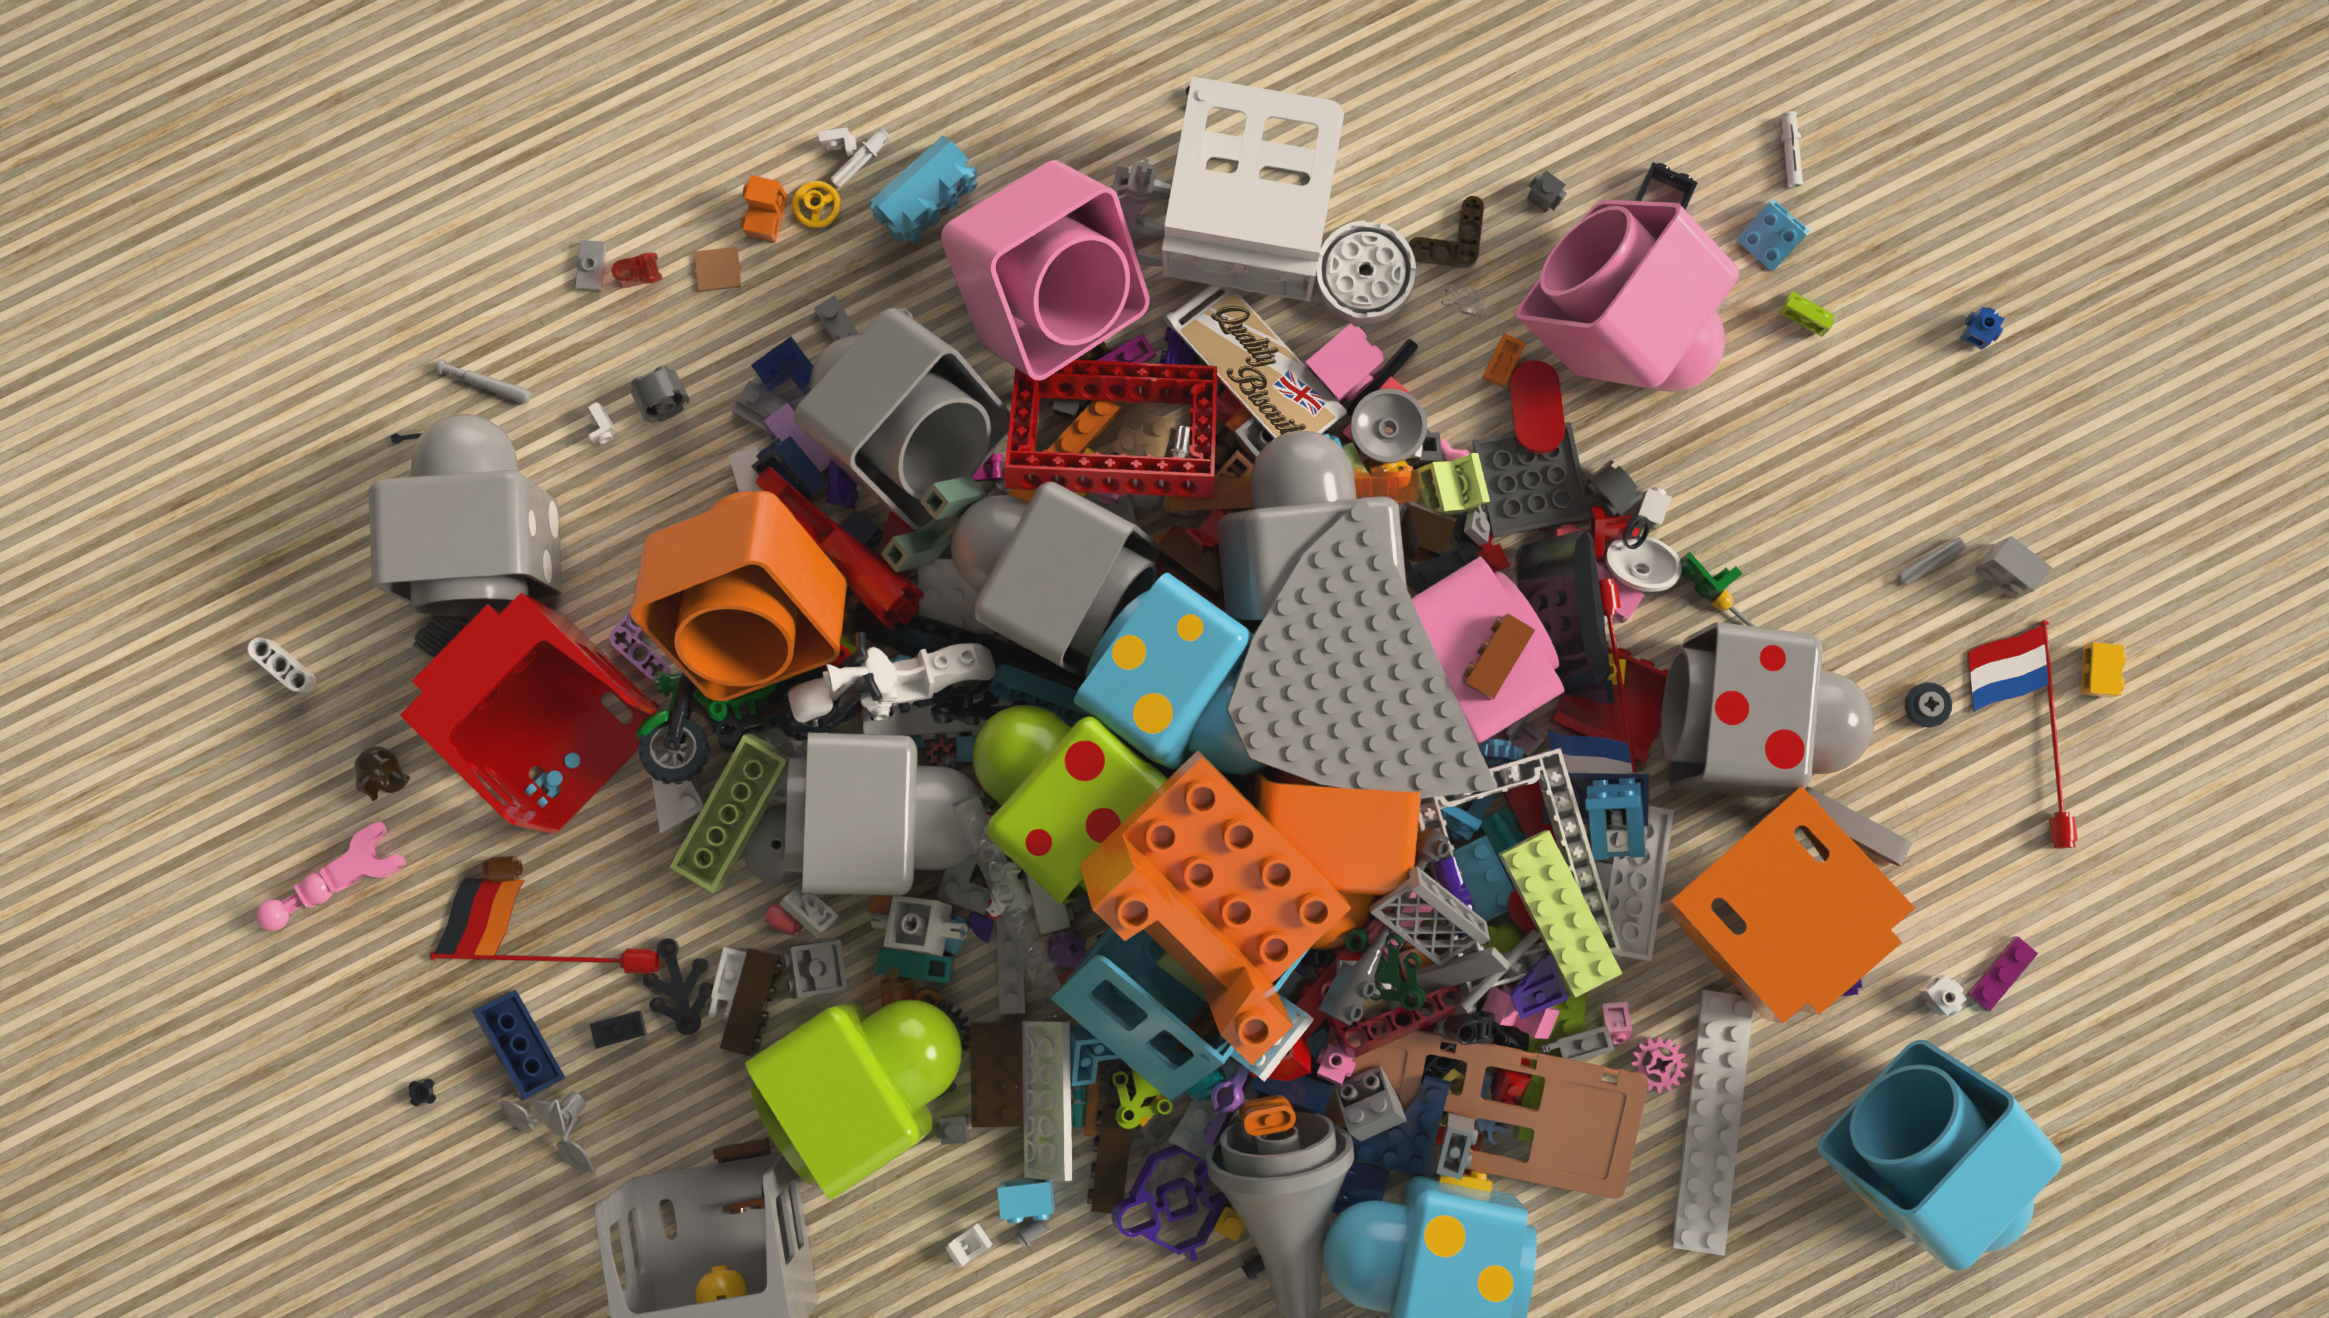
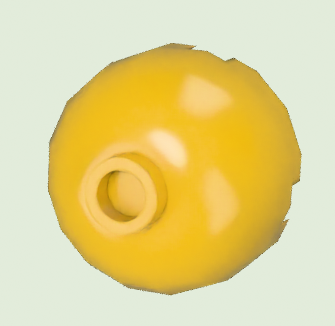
M727 1265L711 1267V1273L704 1275L697 1283L695 1302L698 1304L748 1295L746 1281L737 1271L727 1270Z

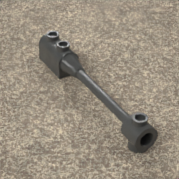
M1427 826L1424 831L1418 830L1416 844L1418 859L1414 868L1417 866L1424 871L1427 863H1437L1440 856H1446L1450 850L1449 838ZM1410 890L1408 893L1401 895V899L1409 898L1413 891ZM1392 906L1389 913H1396V906ZM1400 906V913L1405 906ZM1383 923L1372 946L1365 951L1354 966L1343 962L1319 1010L1348 1026H1351L1353 1021L1361 1019L1363 1015L1361 1007L1366 997L1369 998L1375 993L1374 977L1382 954L1381 950L1392 931L1391 928Z

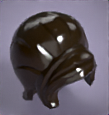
M374 746L368 748L355 760L356 788L359 792L368 795L371 801H375L378 798L379 790L387 793L397 792L403 789L409 782L410 777L402 773L397 757L384 747Z

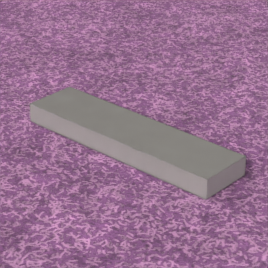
M1495 947L1451 959L1441 967L1434 964L1417 969V984L1426 993H1431L1444 987H1452L1507 971L1510 963Z

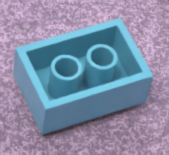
M1487 835L1453 850L1458 868L1462 873V880L1466 883L1473 904L1471 906L1473 911L1485 921L1507 912L1508 898L1513 887Z

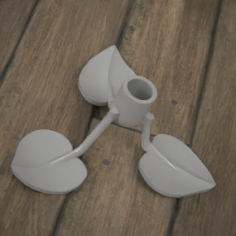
M571 1091L560 1103L558 1100L534 1101L531 1104V1109L535 1115L534 1118L529 1117L527 1111L516 1103L503 1100L499 1102L507 1119L515 1128L525 1133H531L534 1130L532 1124L538 1121L542 1122L553 1133L563 1135L562 1141H559L556 1146L560 1155L568 1164L585 1172H595L597 1170L593 1168L592 1162L585 1150L568 1139L574 1123L578 1120L576 1115L586 1106L585 1100L578 1093ZM569 1121V1124H568L567 1128L565 1129V1124H564V1122Z

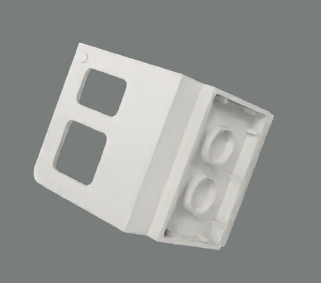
M1191 77L1164 225L1165 236L1162 247L1163 277L1310 302L1344 118L1342 107L1337 102L1327 99ZM1213 108L1243 113L1246 116L1243 137L1205 131L1208 112ZM1269 118H1277L1315 125L1318 129L1316 149L1261 140L1265 121ZM1211 158L1239 162L1238 168L1234 173L1206 170V164ZM1264 167L1307 174L1310 181L1305 186L1264 180L1259 178V172Z

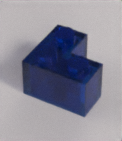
M792 336L751 364L770 391L791 377L804 396L810 392V376L813 365Z

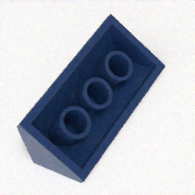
M516 990L472 1011L522 1101L537 1096L565 1079L562 1070Z

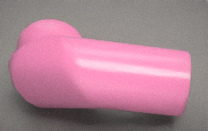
M1446 439L1441 440L1442 458L1444 461H1454L1471 454L1467 449H1452Z

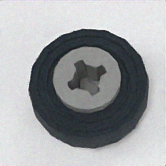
M1926 682L1916 685L1908 692L1905 698V710L1913 723L1921 727L1931 728L1941 725L1949 718L1952 712V699L1944 687L1936 683Z

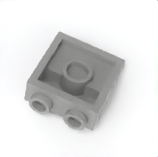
M840 939L786 948L787 953L783 954V965L785 969L789 968L790 979L786 980L788 994H793V999L848 990Z

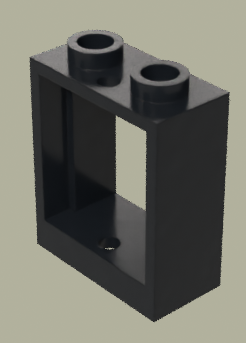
M1653 162L1644 177L1634 201H1642L1651 179H1655L1684 192L1680 205L1686 210L1698 182L1694 181L1688 174L1676 173L1663 163L1656 164Z

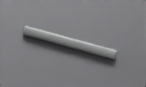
M1534 929L1505 957L1510 963L1509 968L1541 937ZM1506 971L1487 976L1460 1005L1468 1011Z

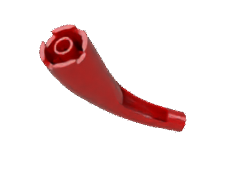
M768 467L759 475L755 484L763 491L776 495L792 512L796 520L842 573L848 586L859 601L886 628L894 629L893 624L898 622L904 625L916 615L921 607L918 604V600L924 597V593L902 571L896 573L882 556L841 528L790 485L772 467Z

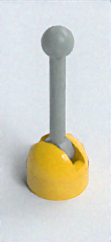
M1725 589L1712 599L1710 604L1720 611L1729 609L1747 626L1756 627L1732 606L1733 597Z

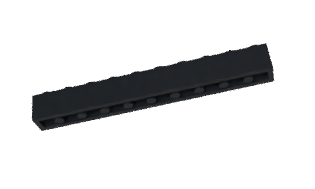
M860 601L853 614L851 635L856 636L858 632H865L867 640L914 655H918L922 649H926L927 654L951 645L975 643L983 645L990 650L995 669L1002 664L1010 665L1077 691L1085 681V679L1031 650L918 614L904 625L901 622L893 624L894 629L886 628Z

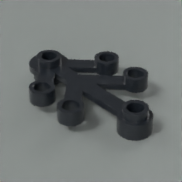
M990 691L984 692V699L974 703V694L969 692V697H960L961 701L937 703L936 706L931 708L930 713L933 716V720L937 723H950L953 720L964 722L966 725L975 726L980 724V719L988 721L993 715L1003 709L1016 705H1028V702L1025 700H1015L1011 706H990L999 703V698Z
M665 938L658 943L657 952L660 957L665 958L667 961L673 986L662 981L659 975L654 972L645 974L643 984L648 988H655L676 1000L680 1011L666 1005V1001L662 997L653 998L649 1003V1007L653 1012H660L674 1020L676 1028L681 1034L692 1035L701 1027L699 1013L707 999L711 997L714 985L712 983L701 984L698 989L699 995L691 1008L688 997L700 975L708 970L709 963L704 958L695 959L692 963L691 972L685 982H683L676 956L679 952V944L672 938ZM669 943L673 945L671 953H667L665 950L666 945ZM699 961L704 963V969L701 971L696 967ZM650 975L655 977L653 985H650L647 981ZM706 985L711 988L709 995L703 993V988ZM656 1000H660L662 1003V1007L659 1010L654 1007ZM688 1017L693 1020L691 1027L685 1025V1020Z

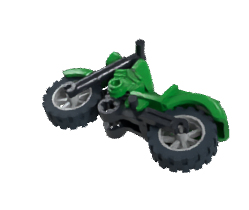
M817 667L728 701H715L706 697L683 672L672 675L657 672L658 678L654 679L658 694L663 692L665 698L671 692L673 694L669 709L658 711L642 722L635 733L637 740L640 742L638 752L644 769L653 779L660 780L664 784L669 785L670 783L679 785L682 784V781L686 780L689 782L694 779L693 776L699 775L703 771V766L708 762L709 745L702 727L690 718L691 712L700 714L706 720L713 734L717 735L721 749L728 753L735 751L743 735L776 727L782 730L789 738L790 736L794 737L797 741H802V739H807L808 741V733L828 732V729L822 731L818 729L814 732H809V730L802 732L799 729H793V726L791 727L786 708V705L789 704L788 692L792 688L810 680L823 678L822 672L824 671ZM732 734V737L727 739L726 735ZM686 736L689 737L691 741L685 743ZM662 737L665 738L663 745H656ZM693 746L691 756L683 752V749ZM655 750L667 751L659 760L655 756ZM668 758L673 759V766L663 765V763ZM677 759H679V761H682L683 759L687 760L685 763L677 766Z

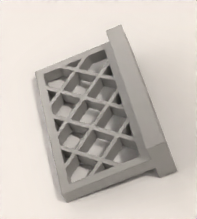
M1417 866L1409 871L1408 880L1369 907L1371 914L1440 967L1475 942L1483 945L1490 940L1486 921ZM1408 890L1416 894V898L1401 899V895ZM1386 906H1396V913H1384L1381 910ZM1400 906H1415V912L1400 913ZM1419 906H1432L1434 911L1419 912ZM1399 920H1414V925L1402 927L1399 925ZM1418 920H1433L1432 926H1418ZM1437 920H1450L1451 926H1436ZM1450 933L1449 940H1435L1436 934ZM1454 933H1466L1469 935L1463 940H1454ZM1417 934H1431V940L1417 939ZM1434 947H1449L1448 951L1440 956L1434 952Z

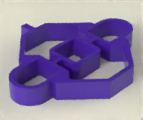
M1173 1145L1149 1154L1129 1192L1130 1197L1116 1204L1112 1211L1111 1219L1114 1227L1125 1236L1136 1237L1142 1235L1178 1255L1184 1253L1185 1257L1193 1262L1198 1260L1195 1248L1206 1244L1225 1207L1224 1202L1228 1201L1223 1192L1208 1197L1205 1179L1209 1177L1206 1160L1178 1145ZM1180 1153L1198 1161L1193 1171L1196 1187L1184 1177L1177 1178L1157 1187V1202H1155L1154 1195L1144 1189L1159 1161ZM1184 1187L1188 1205L1170 1212L1166 1194ZM1197 1197H1199L1201 1205L1209 1209L1196 1237L1176 1245H1171L1156 1237L1161 1228L1159 1212L1170 1222H1175L1198 1211ZM1146 1202L1150 1220L1131 1228H1123L1121 1220L1124 1212L1133 1206Z

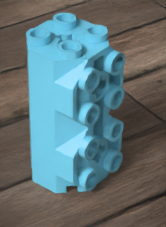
M942 135L872 198L869 208L873 211V216L881 225L886 223V226L890 229L889 233L897 242L903 239L905 242L911 240L915 243L921 239L924 230L929 226H935L941 220L942 216L939 214L941 209L945 207L948 210L954 209L959 204V199L965 193L970 194L978 186V183L975 181L978 177L977 171L973 165L970 168L967 167L968 158L950 139L946 140V137Z

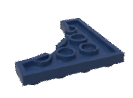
M1424 1075L1417 1094L1410 1102V1105L1403 1111L1406 1118L1405 1122L1361 1142L1350 1134L1353 1141L1354 1160L1415 1176L1426 1177L1450 1081ZM1341 1127L1348 1132L1347 1127Z

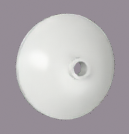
M1647 537L1644 543L1636 549H1629L1623 545L1622 540H1615L1609 546L1606 554V564L1613 576L1624 585L1639 591L1656 592L1668 589L1678 581L1682 571L1681 561L1675 551L1665 543L1652 537ZM1631 538L1627 539V542L1629 545H1632L1636 543L1637 540Z

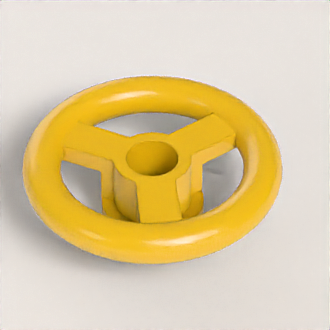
M822 181L805 183L796 191L792 201V209L796 219L804 226L815 229L823 228L833 223L838 217L841 208L838 192L833 186ZM820 188L826 190L829 194L823 196L822 193L817 190H812L808 193L805 192H807L810 189ZM800 199L805 202L806 207L812 212L811 220L805 218L801 213ZM814 201H820L817 206H812ZM833 201L834 206L831 214L819 221L820 211L823 210L824 205Z

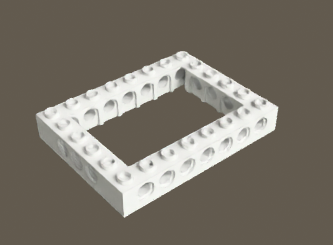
M1561 748L1488 768L1497 787L1494 790L1421 799L1418 830L1424 831L1427 826L1448 837L1445 828L1447 822L1443 819L1440 809L1457 806L1463 802L1481 799L1484 796L1505 792L1515 787L1539 781L1559 851L1611 952L1621 950ZM1449 841L1450 850L1448 854L1444 857L1440 856L1439 860L1454 856L1452 851L1454 846ZM1428 863L1433 879L1439 883L1433 864ZM1445 920L1446 925L1451 926V921ZM1454 933V940H1463L1466 938H1458L1457 934ZM1475 942L1459 953L1456 958L1484 950L1481 944ZM1544 943L1533 944L1492 987L1522 979L1544 953L1548 952ZM1511 951L1502 953L1501 955L1505 958ZM1486 977L1464 983L1466 991L1470 994Z

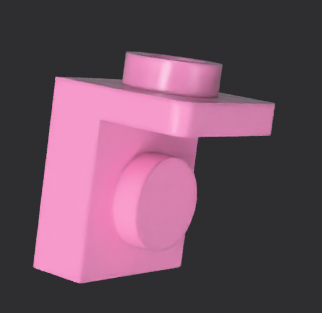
M1628 1002L1602 1004L1603 1024L1608 1027L1612 1044H1622L1630 1040L1632 1026Z

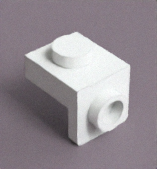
M977 1223L956 1237L945 1248L950 1258L956 1263L958 1268H961L993 1244Z

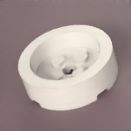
M1366 221L1346 224L1333 232L1320 250L1315 276L1318 295L1332 314L1346 322L1358 325H1371L1383 322L1395 315L1406 303L1414 284L1415 258L1405 238L1386 224ZM1367 264L1372 268L1373 273L1371 276L1360 275L1359 267Z

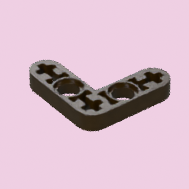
M1469 196L1463 201L1460 210L1457 242L1424 237L1411 239L1408 243L1411 248H1415L1416 244H1419L1423 250H1428L1429 245L1433 246L1431 257L1427 256L1429 251H1421L1420 255H1417L1415 250L1412 249L1415 262L1461 268L1473 266L1479 255L1484 213L1482 199L1477 196ZM1470 203H1474L1475 208H1478L1474 212L1473 220H1468L1470 209L1466 207H1469ZM1466 226L1474 227L1476 235L1472 238L1466 237L1463 234V228ZM1466 244H1471L1469 255L1473 257H1470L1469 261H1465L1464 256L1460 255L1464 253ZM1442 246L1446 247L1449 251V256L1443 259L1439 258L1435 252L1438 247Z

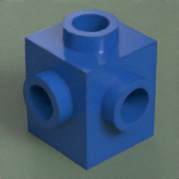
M1981 307L1976 312L1972 311L1964 322L1966 328L1960 338L1983 350L2001 335L2003 328L2000 326L2004 318L1999 316V313L1992 308Z

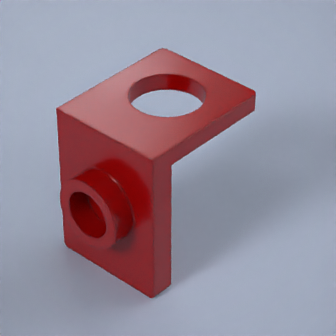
M1215 508L1198 530L1187 528L1185 532L1202 548L1214 550L1218 545L1217 523L1225 514L1220 509Z

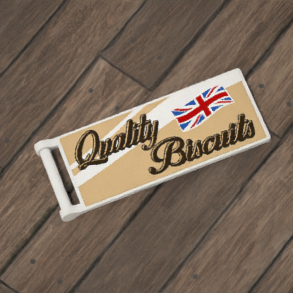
M1208 285L1174 312H1168L1163 316L1165 323L1185 341L1206 366H1217V378L1273 439L1293 431H1313L1322 434L1346 415L1347 411L1235 289ZM1219 289L1225 292L1185 324L1181 325L1178 320Z

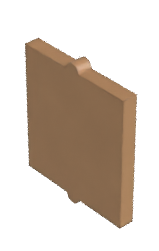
M737 247L694 252L696 264L694 273L697 275L699 292L742 287L740 276L742 266L739 264Z

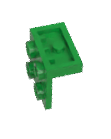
M1688 552L1680 559L1682 565L1681 575L1686 579L1689 578L1696 585L1694 586L1696 592L1702 598L1706 597L1708 600L1721 593L1743 574L1735 566L1731 570H1728L1726 567L1712 577L1691 552Z

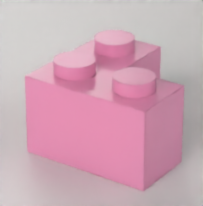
M1505 983L1503 986L1491 987L1482 1011L1495 1014L1494 1022L1499 1025L1515 1026L1534 1038L1549 1039L1560 1010L1552 1006L1521 1020L1509 995L1514 986Z

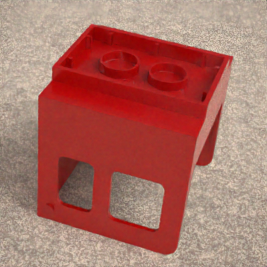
M520 593L502 612L486 605L412 680L422 693L400 716L506 821L514 826L557 834L638 751L640 742L635 736L638 727L645 719L661 711L656 701L651 700L566 616ZM609 692L613 693L632 712L633 718L631 722L627 724L621 723L602 704L603 695ZM569 753H576L580 756V764L575 768H570L565 764V757ZM534 766H540L547 774L551 771L561 773L562 782L559 784L561 791L557 797L551 798L530 777V770ZM475 772H476L508 805H505V804L501 803L496 797H494V796L487 790V788L484 786V784L481 782V780L478 778V776L475 774ZM533 784L537 790L528 796L524 791L529 785ZM542 797L548 801L543 808L537 804Z

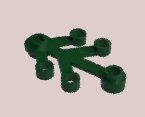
M1354 928L1345 937L1346 947L1353 952L1361 951L1364 954L1371 946L1368 943L1367 934L1362 929ZM1391 933L1385 941L1388 949V963L1380 957L1378 970H1376L1374 978L1377 982L1391 983L1397 990L1385 989L1381 983H1374L1376 989L1380 991V995L1374 993L1370 999L1374 1001L1381 999L1400 1001L1404 1009L1409 1011L1418 1010L1425 1003V994L1417 986V968L1421 964V957L1414 952L1409 953L1403 961L1407 969V979L1405 982L1399 976V948L1403 944V938L1397 933ZM1354 935L1359 936L1362 941L1356 940ZM1390 939H1395L1398 945H1393ZM1409 959H1414L1416 965H1412ZM1409 993L1413 994L1416 999L1410 998Z

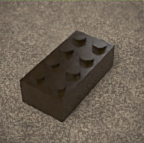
M1022 1021L971 1022V1128L1024 1126Z

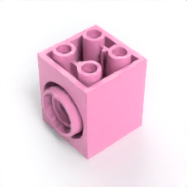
M1351 323L1305 362V366L1341 405L1345 401H1352L1373 382V377L1381 370L1384 362L1382 358L1384 355L1376 345L1371 346L1366 340L1367 336L1364 331L1358 326L1355 328Z

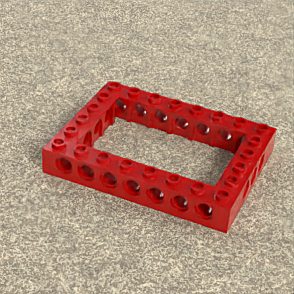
M1074 360L1043 380H1035L1015 367L1005 458V489L1037 490L1043 483L1055 482L1072 492L1213 498L1217 366ZM1040 398L1191 404L1189 457L1126 456L1123 453L1121 455H1103L1100 452L1080 454L1074 453V451L1058 453L1048 452V450L1035 452Z

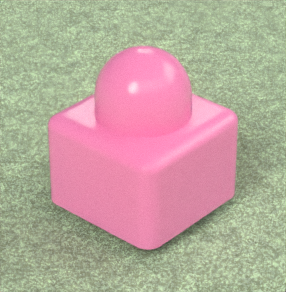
M1048 161L992 196L979 201L969 210L949 221L942 230L941 242L979 342L986 349L1035 380H1043L1142 317L1148 309L1149 294L1116 192L1059 161Z
M1603 200L1594 205L1582 221L1568 231L1557 243L1543 266L1540 278L1519 305L1516 316L1579 377L1654 388L1667 392L1684 391L1704 382L1711 376L1721 361L1725 348V332L1716 310L1737 282L1739 270L1736 264L1679 203Z
M1478 557L1411 598L1477 744L1484 742L1564 692V687L1554 671L1559 667L1555 648L1537 614L1516 585L1502 572L1497 571L1493 573L1483 558ZM1509 613L1534 628L1535 632L1493 700H1489L1463 684L1466 679L1463 673L1469 663L1475 664L1480 656L1476 652L1484 639L1489 641L1494 632L1490 628L1498 616L1503 618L1505 614Z

